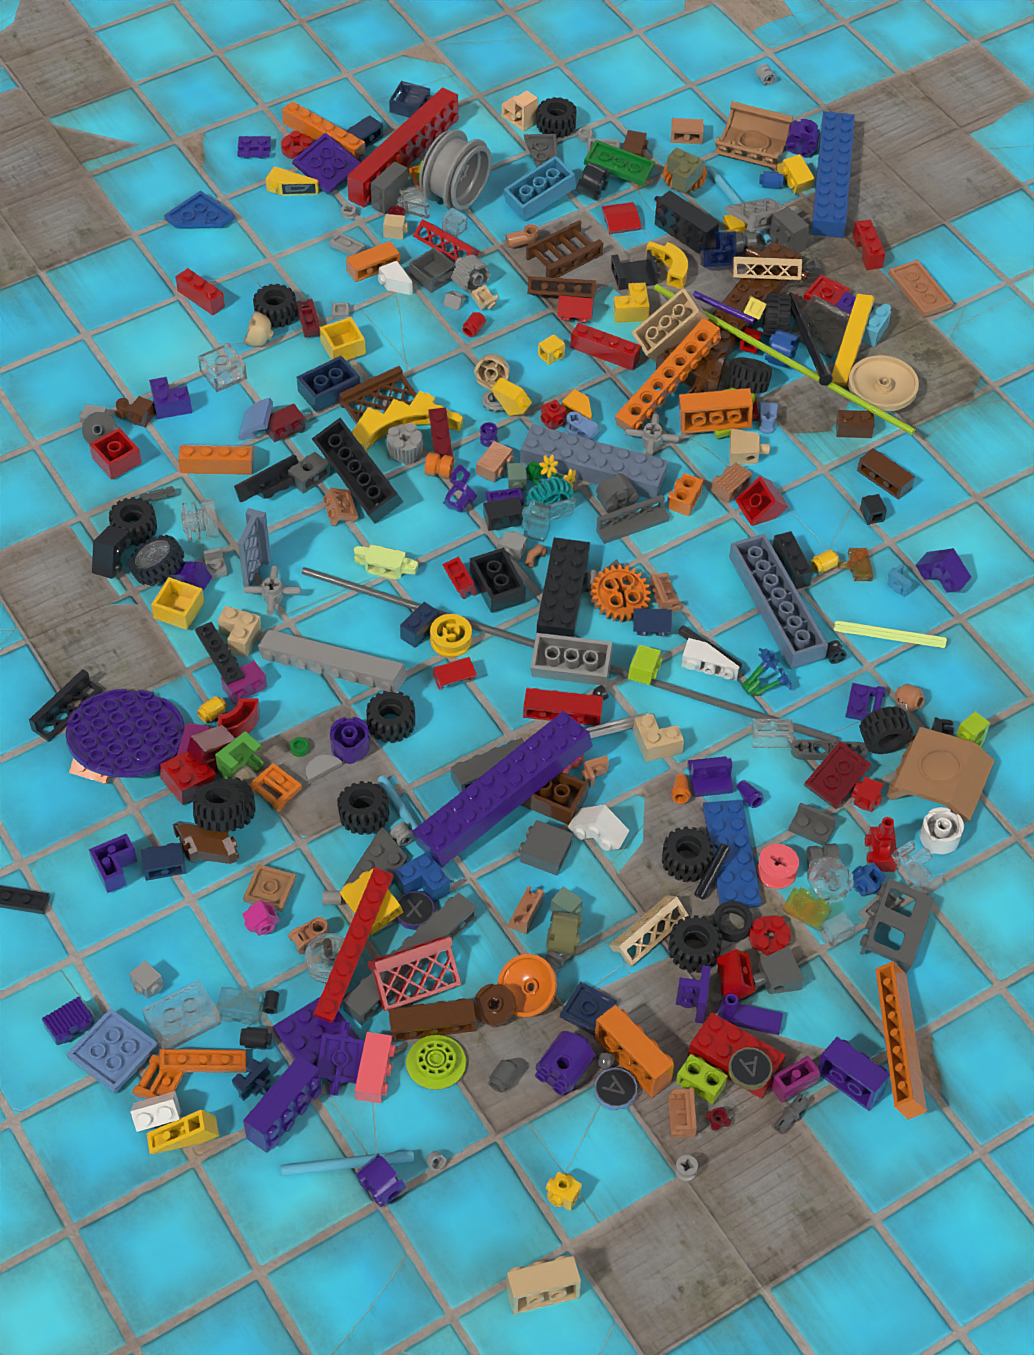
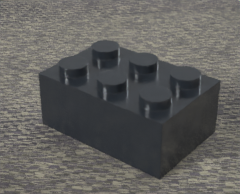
M504 547L470 558V574L491 613L525 602L526 587Z

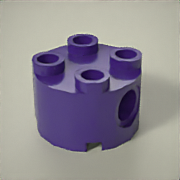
M801 119L798 122L797 120L793 121L788 129L786 150L797 155L800 154L804 158L809 157L810 154L816 151L820 136L818 125L808 119Z
M378 1153L355 1174L364 1190L367 1192L370 1189L372 1198L379 1207L387 1205L406 1188L402 1179L400 1181L397 1179L398 1174Z

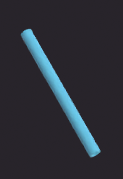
M413 1150L379 1154L389 1164L414 1162ZM375 1155L281 1165L282 1176L361 1168Z

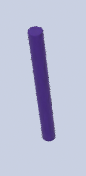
M697 291L693 293L696 299L748 323L753 324L755 321L754 317Z

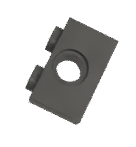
M316 452L306 456L301 462L293 465L288 470V474L293 477L295 482L292 485L303 494L330 475L329 462Z

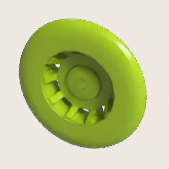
M430 1035L421 1038L413 1044L407 1054L406 1067L410 1077L418 1085L427 1089L440 1090L452 1086L461 1078L466 1067V1057L461 1046L453 1039L443 1035Z

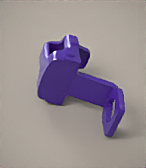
M458 465L452 472L450 482L453 484V487L446 494L443 502L447 508L460 513L468 503H473L477 498L476 493L465 484L470 477V473L462 465ZM459 471H462L464 474L461 481L456 480ZM457 490L463 492L456 503L450 500Z

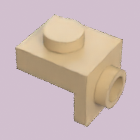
M485 284L470 294L481 311L486 308L488 310L493 308L499 298L498 295L493 296Z

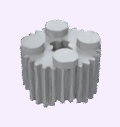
M469 255L465 258L460 257L456 260V268H454L451 279L464 291L471 294L472 291L481 287L484 282L487 283L489 281L491 273L488 272V266L475 255Z
M408 423L406 426L403 424V426L390 427L387 435V453L389 458L395 461L398 460V462L401 461L405 465L414 464L417 457H420L423 452V436L421 431H418V428L413 423Z

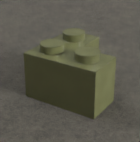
M676 147L667 158L666 171L672 174L671 187L686 193L702 176L704 160Z

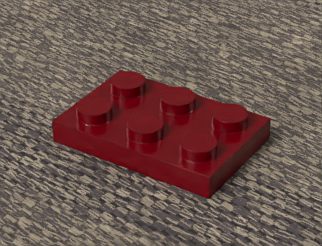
M840 741L806 780L804 786L836 809L870 769L872 764Z

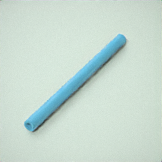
M711 168L708 174L733 204L743 203L716 169ZM765 229L756 231L766 245L771 243L772 238Z
M385 775L380 776L377 779L378 783L385 790L387 797L403 821L408 824L409 830L413 831L418 827V824ZM439 866L450 880V884H452L454 879L446 866Z

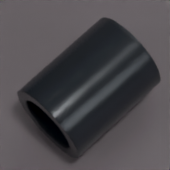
M268 990L265 992L262 1008L264 1013H277L280 996L277 991Z

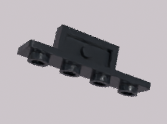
M291 455L235 485L234 488L239 502H243L254 495L268 499L273 497L275 493L288 489L290 485L295 483L293 477L288 474V470L293 465L299 463L297 456Z
M212 621L195 628V633L224 682L229 685L243 679L244 675L239 668L237 659L231 655L228 644L224 643Z

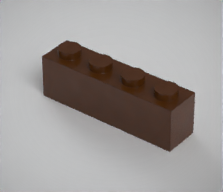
M528 276L527 293L595 298L596 280Z
M460 998L451 1002L438 1001L435 1004H417L413 1007L405 1008L399 1006L388 1010L392 1042L421 1039L430 1035H451L476 1031L473 999Z

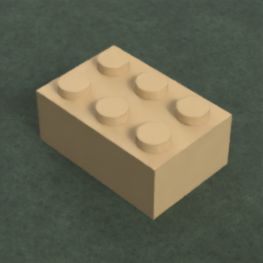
M563 1255L555 1258L554 1261H538L530 1267L523 1268L518 1266L507 1272L506 1290L513 1315L579 1298L581 1280L574 1256L567 1257Z

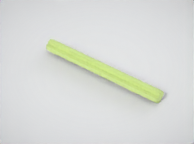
M836 620L834 624V631L939 648H945L947 641L946 637L839 620Z

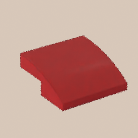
M634 202L602 206L603 217L607 223L609 235L641 230L642 226Z

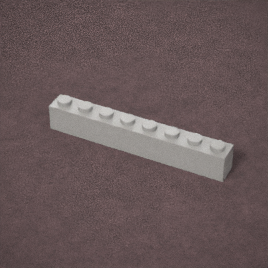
M272 630L267 631L258 645L262 659L267 661H274L283 665L297 667L301 670L305 669L317 674L348 680L351 683H359L367 687L379 688L386 692L397 693L407 677L403 663Z

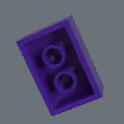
M838 1036L822 1053L818 1066L821 1077L868 1111L873 1108L884 1094L890 1074L883 1066L875 1064L865 1053L857 1051L848 1041L842 1040Z

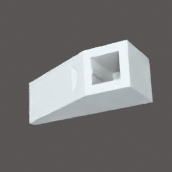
M688 638L681 667L737 681L738 665L708 643Z

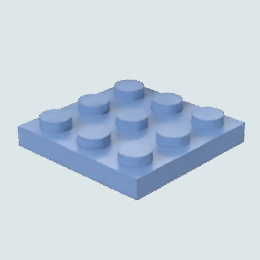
M110 1008L66 1055L69 1060L116 1094L158 1049L159 1045L155 1040Z

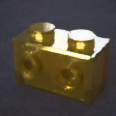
M794 887L782 908L784 913L820 932L832 912L831 907L828 906L829 902L821 897H818V899L810 896L811 893L804 888L798 890Z

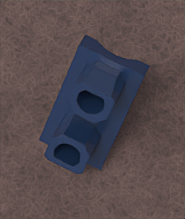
M252 1059L246 1066V1071L250 1075L245 1078L239 1073L232 1079V1084L238 1090L239 1097L243 1101L251 1093L257 1096L260 1092L263 1094L268 1092L267 1084L271 1081L268 1076L271 1073L268 1069L269 1064L265 1060L260 1063Z

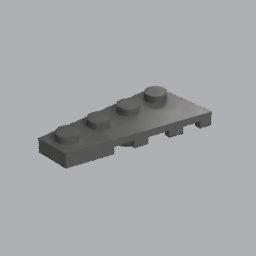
M524 134V141L536 168L557 156L556 134Z

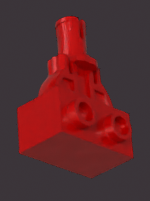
M890 817L883 818L882 823L878 827H870L868 835H865V847L869 849L866 856L867 864L873 862L881 872H895L898 864L894 820Z

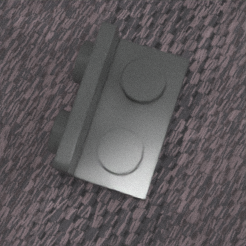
M800 803L788 831L824 846L827 844L835 828L837 819L829 813L815 809L811 805Z

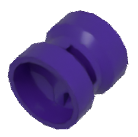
M486 422L481 425L480 443L483 446L490 447L493 441H498V428L496 424Z

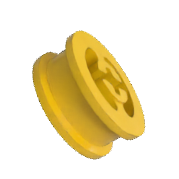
M445 614L433 621L430 628L431 647L437 654L448 658L459 657L465 654L472 642V627L467 619L457 614ZM463 635L464 637L459 640V636Z

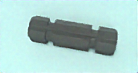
M170 486L165 490L159 489L151 491L149 494H140L139 497L143 498V501L153 502L165 499L167 496L168 498L175 496V490L173 486Z

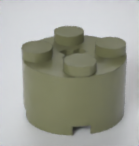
M553 910L550 918L552 923L547 933L546 951L575 956L576 947H578L580 941L578 930L581 927L582 916Z

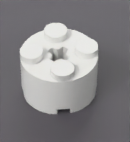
M939 807L929 811L923 820L920 830V840L926 851L930 854L954 852L959 845L964 830L963 820L958 814L955 815L948 808Z

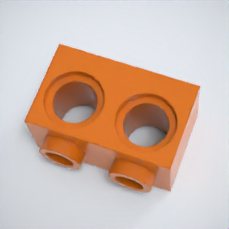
M683 473L682 477L676 480L674 491H670L668 495L669 510L689 516L702 493L704 480Z

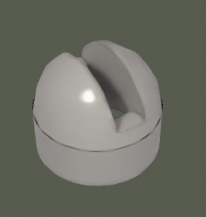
M432 1151V1153L427 1155V1165L431 1170L438 1171L444 1167L446 1159L440 1152Z

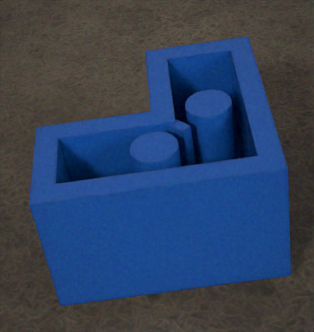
M428 851L393 870L394 884L402 895L410 891H418L422 888L435 902L450 894V880Z

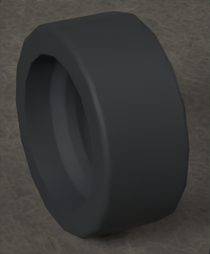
M727 901L716 908L713 922L714 927H719L722 940L739 942L749 935L753 919L748 907L740 902ZM728 913L737 914L743 918L744 927L738 930L727 929L720 922L721 916Z

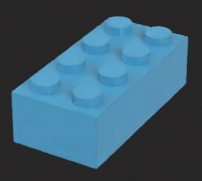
M554 156L504 188L503 191L505 202L526 221L577 188L575 174L557 156Z

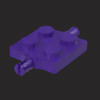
M341 1021L340 1034H321L316 1067L320 1069V1078L331 1082L329 1095L338 1096L340 1083L356 1084L365 1041L354 1039L348 1035L350 1022Z

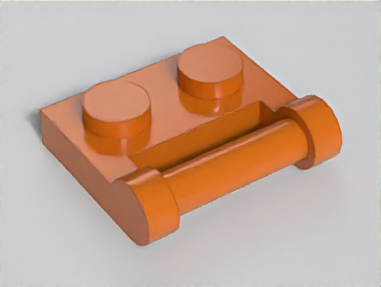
M274 763L250 783L252 792L262 796L278 812L302 790V785ZM265 783L281 795V797L277 799L261 785Z
M152 1055L149 1059L150 1064L138 1086H135L132 1090V1094L138 1098L149 1099L174 1092L186 1072H159L150 1090H148L146 1087L157 1067H159V1056Z

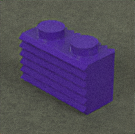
M76 997V999L69 1001L64 1006H61V1008L42 1018L45 1029L56 1045L69 1042L75 1034L80 1031L86 1032L94 1023L92 1014L80 997Z

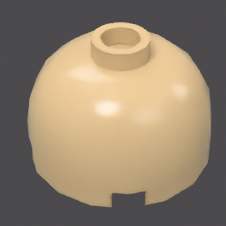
M254 311L247 328L248 335H245L244 344L258 347L264 345L267 339L271 340L274 330H271V322L266 315Z
M487 354L477 362L474 373L476 374L477 382L481 386L491 389L499 378L502 377L508 380L510 368L508 362L502 356Z

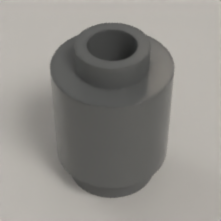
M509 1059L501 1060L489 1077V1086L500 1093L507 1090L518 1074L517 1065Z

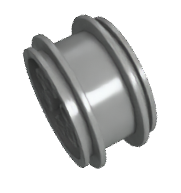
M458 129L445 131L440 134L428 149L420 170L419 184L425 197L433 202L443 198L445 207L451 211L464 210L470 207L481 194L489 177L492 157L486 143L480 139L468 142L466 134Z

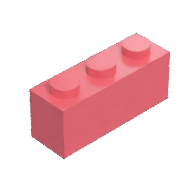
M366 1033L355 1087L356 1100L381 1103L382 1097L387 1095L388 1083H385L386 1076L391 1075L392 1063H389L390 1057H394L396 1044H392L391 1035Z

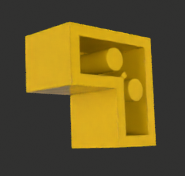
M629 283L628 296H614L613 316L615 323L644 322L649 317L650 306L646 283Z

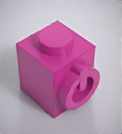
M262 900L251 905L242 914L246 928L250 932L257 933L258 936L270 933L274 930L275 924L280 921L273 905Z

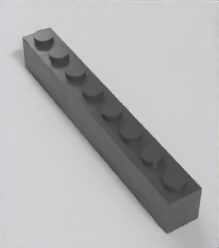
M457 893L446 901L445 906L440 910H436L426 923H422L411 937L408 936L397 950H393L391 953L441 936H450L453 940L477 917V907L463 895ZM422 958L417 967L422 969L430 960ZM404 964L401 966L398 974L407 978L412 967ZM415 970V972H414L412 978H413L419 971ZM388 971L379 973L381 981L388 984L392 973ZM373 972L368 977H364L353 991L346 993L342 1000L343 1010L361 1026L382 1007ZM396 976L391 987L399 991L405 981ZM389 990L386 996L387 1001L396 993Z

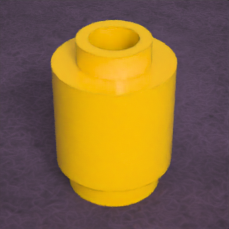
M828 549L814 556L813 560L810 561V565L815 573H824L838 565L839 557L835 551Z
M214 696L199 706L197 714L204 723L212 722L218 715L226 712L225 707L227 705L221 697Z

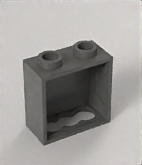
M432 248L409 263V275L433 293L452 280L451 276L456 265L437 249Z
M536 820L533 827L530 826L527 830L526 841L520 844L518 850L520 862L557 876L573 844V833Z

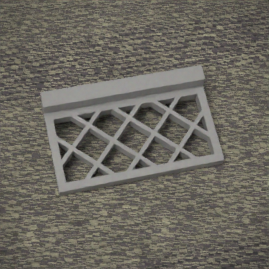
M771 198L728 205L725 206L724 211L747 223V230L754 232L771 228L772 215L786 207ZM790 206V207H789V208H790L791 210H793L796 214H798V211H799V208H798V207H796V206Z

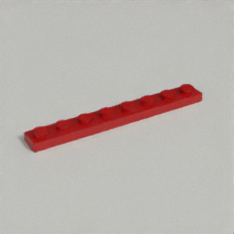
M374 867L313 1016L333 1024L394 874Z

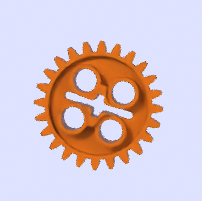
M619 564L617 569H615L614 565H611L610 570L605 567L603 572H598V577H594V583L591 585L593 590L590 592V595L593 596L591 602H597L594 608H601L599 614L605 612L606 619L612 616L613 622L616 618H619L620 623H622L624 618L630 622L631 616L633 618V608L648 607L647 604L650 602L651 592L647 590L650 585L645 584L646 578L640 579L641 572L635 574V568L629 571L628 565L625 569H622L621 564ZM623 581L628 582L630 585H625ZM605 585H609L613 589H608ZM628 598L635 599V602L630 601Z

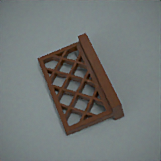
M397 366L339 393V404L342 408L346 409L357 425L359 416H363L365 413L361 411L363 405L372 407V409L384 410L385 413L389 402H392L393 399L403 401L410 406L412 401L403 400L404 394L410 395L413 398L417 394L403 376L401 367ZM401 381L404 389L396 388L394 384ZM380 390H389V396L379 394ZM392 391L402 393L401 399L391 397ZM365 397H375L374 403L364 401ZM377 399L387 400L386 406L376 404ZM356 403L360 404L359 410L351 409L349 405Z

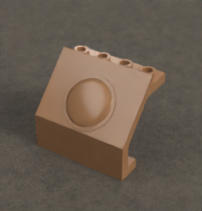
M732 101L726 127L721 137H716L714 153L776 168L786 147L788 129L794 121L793 116Z
M920 727L917 734L913 735V738L910 739L907 749L902 755L901 763L895 771L896 774L893 781L889 784L886 796L894 800L906 795H913L945 805L955 815L958 814L964 823L971 820L995 760L975 742Z

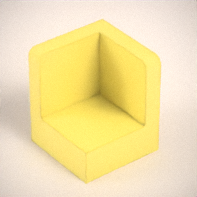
M750 295L743 312L759 320L767 304Z

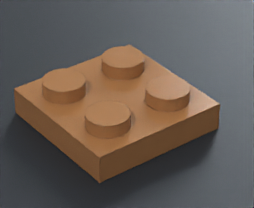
M258 864L243 896V901L255 904L262 900L272 904L275 911L283 912L297 879L296 874Z

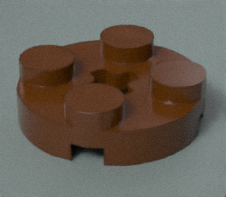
M502 984L485 985L475 996V1015L481 1022L495 1028L507 1023L517 1010L514 994ZM493 1000L495 1002L499 1001V1007L497 1009L491 1010V1002Z

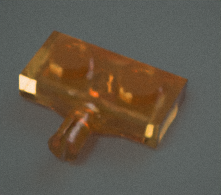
M849 548V562L839 561L838 569H849L853 574L854 581H872L874 576L867 548Z

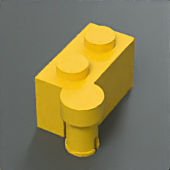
M800 154L784 159L782 163L777 164V171L783 174L794 194L812 189L815 178Z

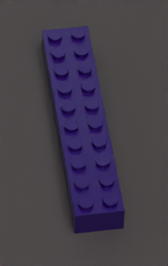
M562 711L412 831L416 844L425 853L428 851L439 866L444 867L593 747L590 732L566 712Z

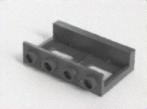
M889 878L885 885L881 884L878 889L877 895L880 897L872 906L871 912H874L873 917H869L866 923L867 934H863L859 945L862 946L860 954L863 955L866 950H869L900 964L899 967L907 973L913 965L935 898ZM890 889H894L915 900L910 917L904 916L885 906ZM879 922L903 932L904 937L898 951L874 941L873 936Z

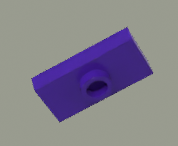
M521 488L485 493L487 502L519 497L521 505H524Z

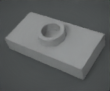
M340 232L329 241V246L349 256L366 250L365 244Z

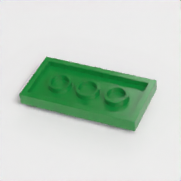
M595 140L584 159V165H587L589 162L595 163L610 170L611 175L641 186L645 185L655 166V161Z

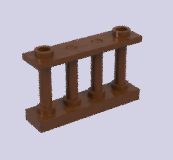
M579 220L527 246L526 259L530 260L536 257L546 267V277L559 278L602 256L604 243L600 239L591 243L581 233L582 222ZM576 237L585 247L577 249L569 240ZM563 244L572 253L564 256L556 246ZM549 250L559 260L551 263L542 253Z

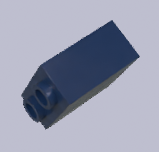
M401 81L389 100L390 113L410 118L432 97L430 95V88Z

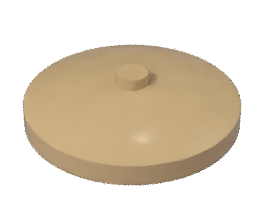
M876 355L866 357L853 366L849 374L848 386L852 394L882 411H895L905 408L913 402L918 392L919 380L912 367L904 361L891 356Z

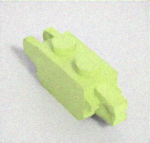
M370 544L369 548L364 546H356L354 548V562L364 565L365 570L369 574L397 580L401 578L402 573L415 575L418 569V562L406 558V552L372 544Z

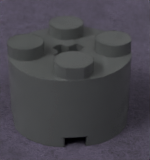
M618 473L614 474L615 477L611 479L609 477L605 478L596 489L597 498L607 513L634 505L639 500L637 491L624 474Z

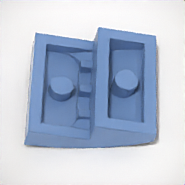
M271 398L258 401L247 408L244 412L238 436L239 440L255 437L256 431L267 429L273 406Z

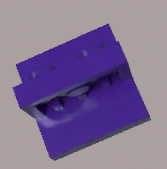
M724 756L688 760L687 766L694 797L733 793L734 788L731 779L733 764L731 758L727 759Z
M702 965L700 980L679 978L676 1005H681L684 1008L696 1007L695 1023L703 1024L711 966Z

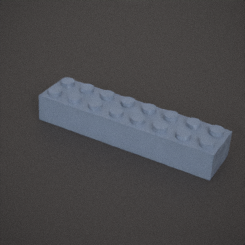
M532 424L521 447L520 463H525V465L532 461L541 463L544 462V455L548 458L554 455V461L559 462L555 466L557 474L568 475L570 469L572 471L576 470L575 477L577 479L597 485L607 477L610 479L615 477L614 474H624L638 495L649 499L659 495L667 476V460Z
M761 534L731 543L729 558L790 669L825 659L828 644L766 535Z

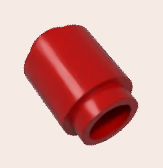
M473 312L463 324V333L468 337L477 335L486 323L484 315L480 312Z

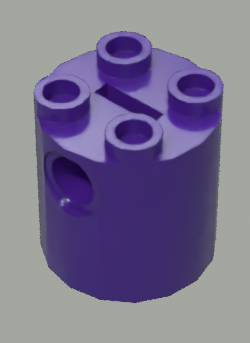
M561 1031L536 1064L537 1072L535 1077L543 1083H548L559 1095L570 1092L595 1058V1053L590 1047L588 1040L579 1033L574 1034L569 1031Z

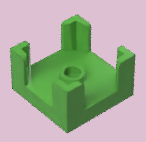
M245 731L216 753L219 777L224 779L232 777V779H235L232 774L245 764L250 766L255 772L263 769L264 762L253 753V751L256 752L258 750L260 752L262 750L261 744Z

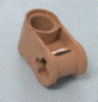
M316 917L306 924L293 929L289 933L288 938L295 943L299 954H305L323 943L324 939L329 938L328 923L324 918Z

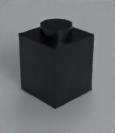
M875 494L862 497L860 511L867 525L884 522L887 509L880 495Z

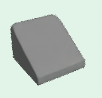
M454 290L446 293L443 304L446 307L459 310L467 299V295Z

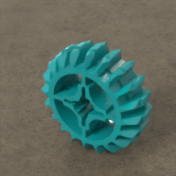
M550 477L549 480L544 479L542 483L532 487L533 491H529V496L526 497V504L533 517L545 520L546 518L562 514L564 510H568L567 507L572 505L571 502L574 500L573 496L575 494L567 480L559 477L554 479Z

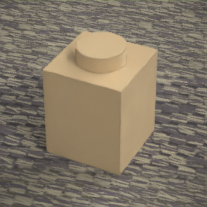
M385 214L383 223L384 238L403 239L404 233L408 232V223H405V216Z

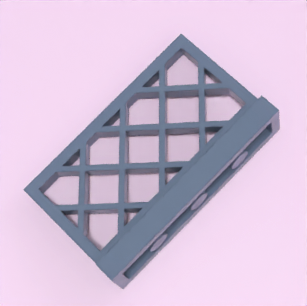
M248 508L246 511L247 526L238 542L244 586H252L262 564L269 565L271 561L266 512Z

